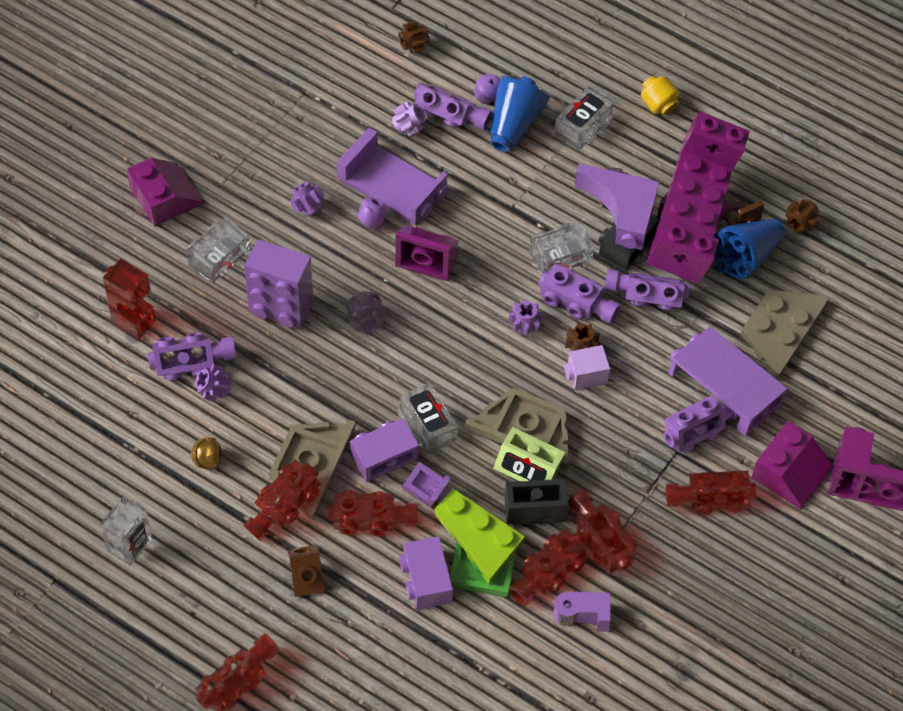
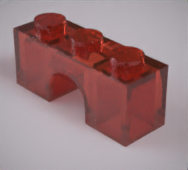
M121 258L115 265H111L103 276L111 321L113 325L139 340L156 322L154 306L144 300L145 296L151 291L148 274Z

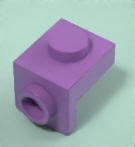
M419 462L403 484L402 489L431 508L436 500L441 502L448 494L450 488L446 485L451 478L448 475L442 478Z

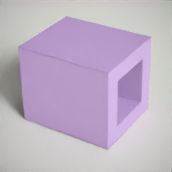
M603 345L569 352L568 363L564 364L567 380H572L575 390L608 384L610 367Z

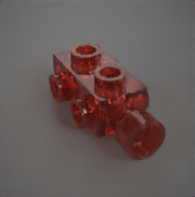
M296 459L291 464L288 463L283 466L278 473V478L271 485L265 486L259 492L258 499L254 502L261 511L254 518L250 517L243 526L261 542L268 534L267 530L274 522L280 528L284 524H292L299 515V507L305 501L311 503L320 492L318 487L321 483L316 477L319 473L309 463L306 462L302 466ZM299 476V480L296 483H293L295 479ZM279 498L278 503L272 505Z
M748 470L689 473V485L678 486V483L666 484L667 507H679L681 503H690L691 511H697L703 515L710 514L713 510L726 509L730 513H738L743 508H750V500H756L755 482H750Z
M586 489L577 491L568 499V505L574 513L580 515L576 526L578 538L582 543H587L592 550V555L597 565L603 566L608 574L616 570H626L633 564L637 551V543L634 536L629 532L624 533L619 526L620 518L613 509L608 511L604 504L596 508L592 503L593 498Z
M347 490L342 493L335 492L334 503H329L328 521H333L334 530H339L343 535H355L357 530L369 531L370 535L380 537L386 535L387 531L393 532L394 523L405 524V527H417L418 503H406V506H395L394 494L382 491L373 492L372 494L358 493L353 490Z
M564 528L558 535L552 534L544 543V548L537 554L533 552L526 558L523 563V577L525 579L518 580L509 589L511 596L518 604L524 607L527 606L535 598V593L538 590L544 595L550 590L556 593L565 584L566 578L564 577L570 571L576 574L583 568L586 563L584 558L587 546L579 535L572 534ZM545 563H548V568H544L542 566Z
M263 633L254 641L255 645L248 651L240 649L236 654L228 656L224 664L216 671L202 678L200 684L195 687L197 691L195 698L205 710L210 708L214 711H227L236 704L237 699L246 691H250L258 686L260 679L267 674L261 663L266 659L271 660L280 652L270 636ZM237 661V667L232 670L233 662ZM214 681V686L208 689L209 683Z

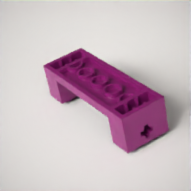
M701 111L697 113L685 134L646 264L698 284L714 259L719 239L714 238L715 230L733 168L744 153L750 130Z
M845 426L835 453L828 494L903 511V471L890 468L885 464H871L870 457L874 433L859 427L850 428Z

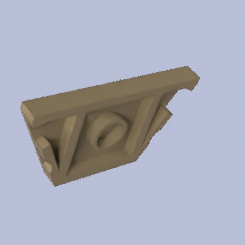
M768 290L742 328L741 336L748 345L754 348L755 354L760 361L764 360L771 368V375L775 379H779L828 304L830 297L826 295Z
M511 388L499 400L488 404L481 414L473 419L470 417L465 422L466 430L501 444L512 427L564 451L565 455L560 467L566 470L569 468L570 457L568 455L566 409Z
M346 420V424L329 425V422L316 423L315 425H292L269 472L270 479L312 520H314L353 435L356 421Z

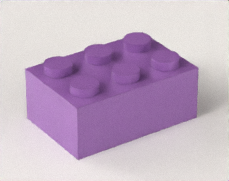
M257 239L244 265L249 313L261 319L268 318L277 321L285 327L301 329L313 305L311 256Z

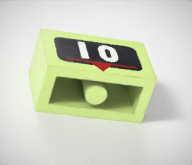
M512 427L502 443L493 469L518 481L552 480L557 475L565 452Z

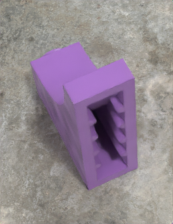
M579 163L574 188L590 193L608 208L616 225L615 244L630 249H643L657 198L659 182Z

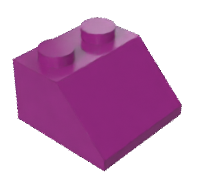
M149 158L127 168L130 189L154 226L203 204V201L178 163Z
M406 225L396 233L395 267L448 282L458 257L459 240L453 239L448 235L428 232L420 227L415 228Z
M787 421L756 461L751 478L801 509L830 471L832 465L813 436Z

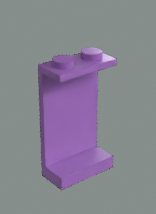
M368 128L337 161L338 179L364 195L383 202L387 209L414 225L421 218H426L436 201L442 200L448 192L447 173L443 171L436 180L378 146V132L371 128Z
M710 326L702 333L697 332L694 334L688 345L683 349L679 347L670 357L671 365L668 374L673 377L681 369L687 372L740 416L737 430L744 436L748 435L783 403L787 388Z

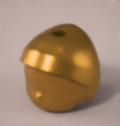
M212 437L197 440L191 449L193 463L203 469L218 468L222 458V449L219 442L216 441V438Z

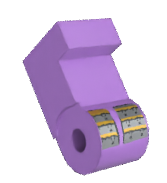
M561 593L554 602V619L557 623L566 627L576 623L597 624V632H609L610 593Z

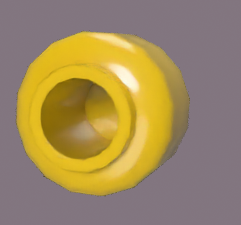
M651 76L643 83L644 89L641 92V99L652 113L667 115L678 106L680 92L668 77L660 76L656 78Z

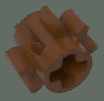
M417 21L402 24L404 31L399 32L398 37L403 50H410V53L414 54L425 51L424 44L430 42L426 26L424 24L418 25Z
M802 199L800 203L794 200L787 208L788 212L785 215L789 227L796 232H804L806 228L812 232L818 225V219L821 217L818 214L819 209L817 205L808 199Z
M577 322V326L574 329H567L565 348H571V351L599 346L597 342L599 341L600 333H594L592 324L587 325Z

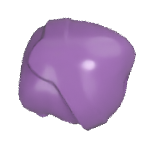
M494 74L481 76L476 81L474 89L476 99L485 104L495 103L500 78Z
M367 197L363 200L357 217L364 226L375 230L383 224L387 215V207L378 199Z

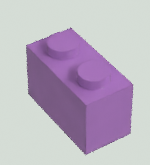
M403 418L397 421H388L380 428L369 433H360L350 441L351 456L366 482L418 460L419 445Z
M439 536L404 543V553L399 555L402 573H408L409 582H406L408 599H414L417 610L452 603L453 589Z

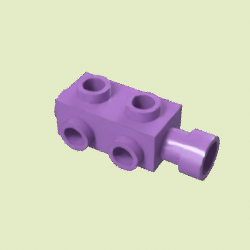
M419 83L414 93V97H416L414 104L419 105L425 115L445 118L444 123L458 128L459 125L473 122L475 127L486 130L493 117L492 110L485 107L478 108L475 103L431 84Z
M554 264L549 272L545 271L540 278V296L543 297L544 302L552 307L560 305L567 308V312L574 318L580 319L583 316L589 319L595 313L601 316V320L612 324L620 312L621 304L611 299L609 301L602 299V286L592 279H586L575 274L573 270Z
M607 269L604 291H626V299L631 300V304L647 306V303L659 304L658 307L661 309L675 310V307L682 306V300H688L690 284L685 283L684 280L652 276L645 273L629 272L628 275L618 273L619 270ZM643 283L645 286L641 287L638 284ZM670 287L673 288V290L668 291L666 290V288Z
M202 332L190 333L186 335V338L175 340L174 337L160 338L157 340L158 343L152 344L153 352L148 353L150 370L156 369L157 376H163L164 380L180 378L181 372L192 371V375H198L202 369L211 368L215 359L224 358L225 361L236 359L233 336L221 338L219 342L210 343L209 335H203ZM201 347L202 352L195 355L191 352L193 348ZM172 351L174 353V356L171 359H165L163 357V354L165 352Z
M709 396L665 418L664 439L668 446L676 449L679 453L690 452L694 449L695 444L703 440L715 439L719 432L726 429V420L730 418L736 419L740 416L723 402L720 403L713 396Z

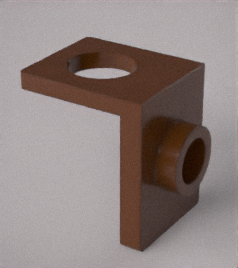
M741 200L730 205L731 207L725 214L724 219L729 226L760 221L764 204L762 201H758L747 206ZM734 210H738L736 221L730 216V213Z
M317 545L287 549L295 597L324 593L320 553Z

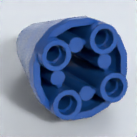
M508 76L501 77L497 86L490 132V145L493 148L502 152H509L510 148L517 144L546 108L550 96L535 87L536 82L533 79L525 76L521 77L520 80Z
M766 219L722 228L714 234V238L719 239L715 252L716 268L719 272L727 273L737 279L749 277L756 272L782 242L786 234L784 225L777 219Z

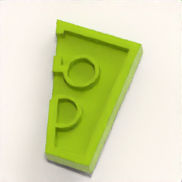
M453 488L435 508V516L452 538L462 546L469 560L479 568L488 584L493 581L524 543L525 536Z

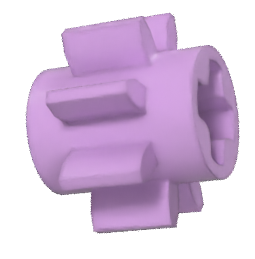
M409 101L394 110L396 115L393 116L392 121L399 133L404 134L407 132L408 136L411 137L424 128L422 123L425 122L426 118L419 105L414 104L411 106Z

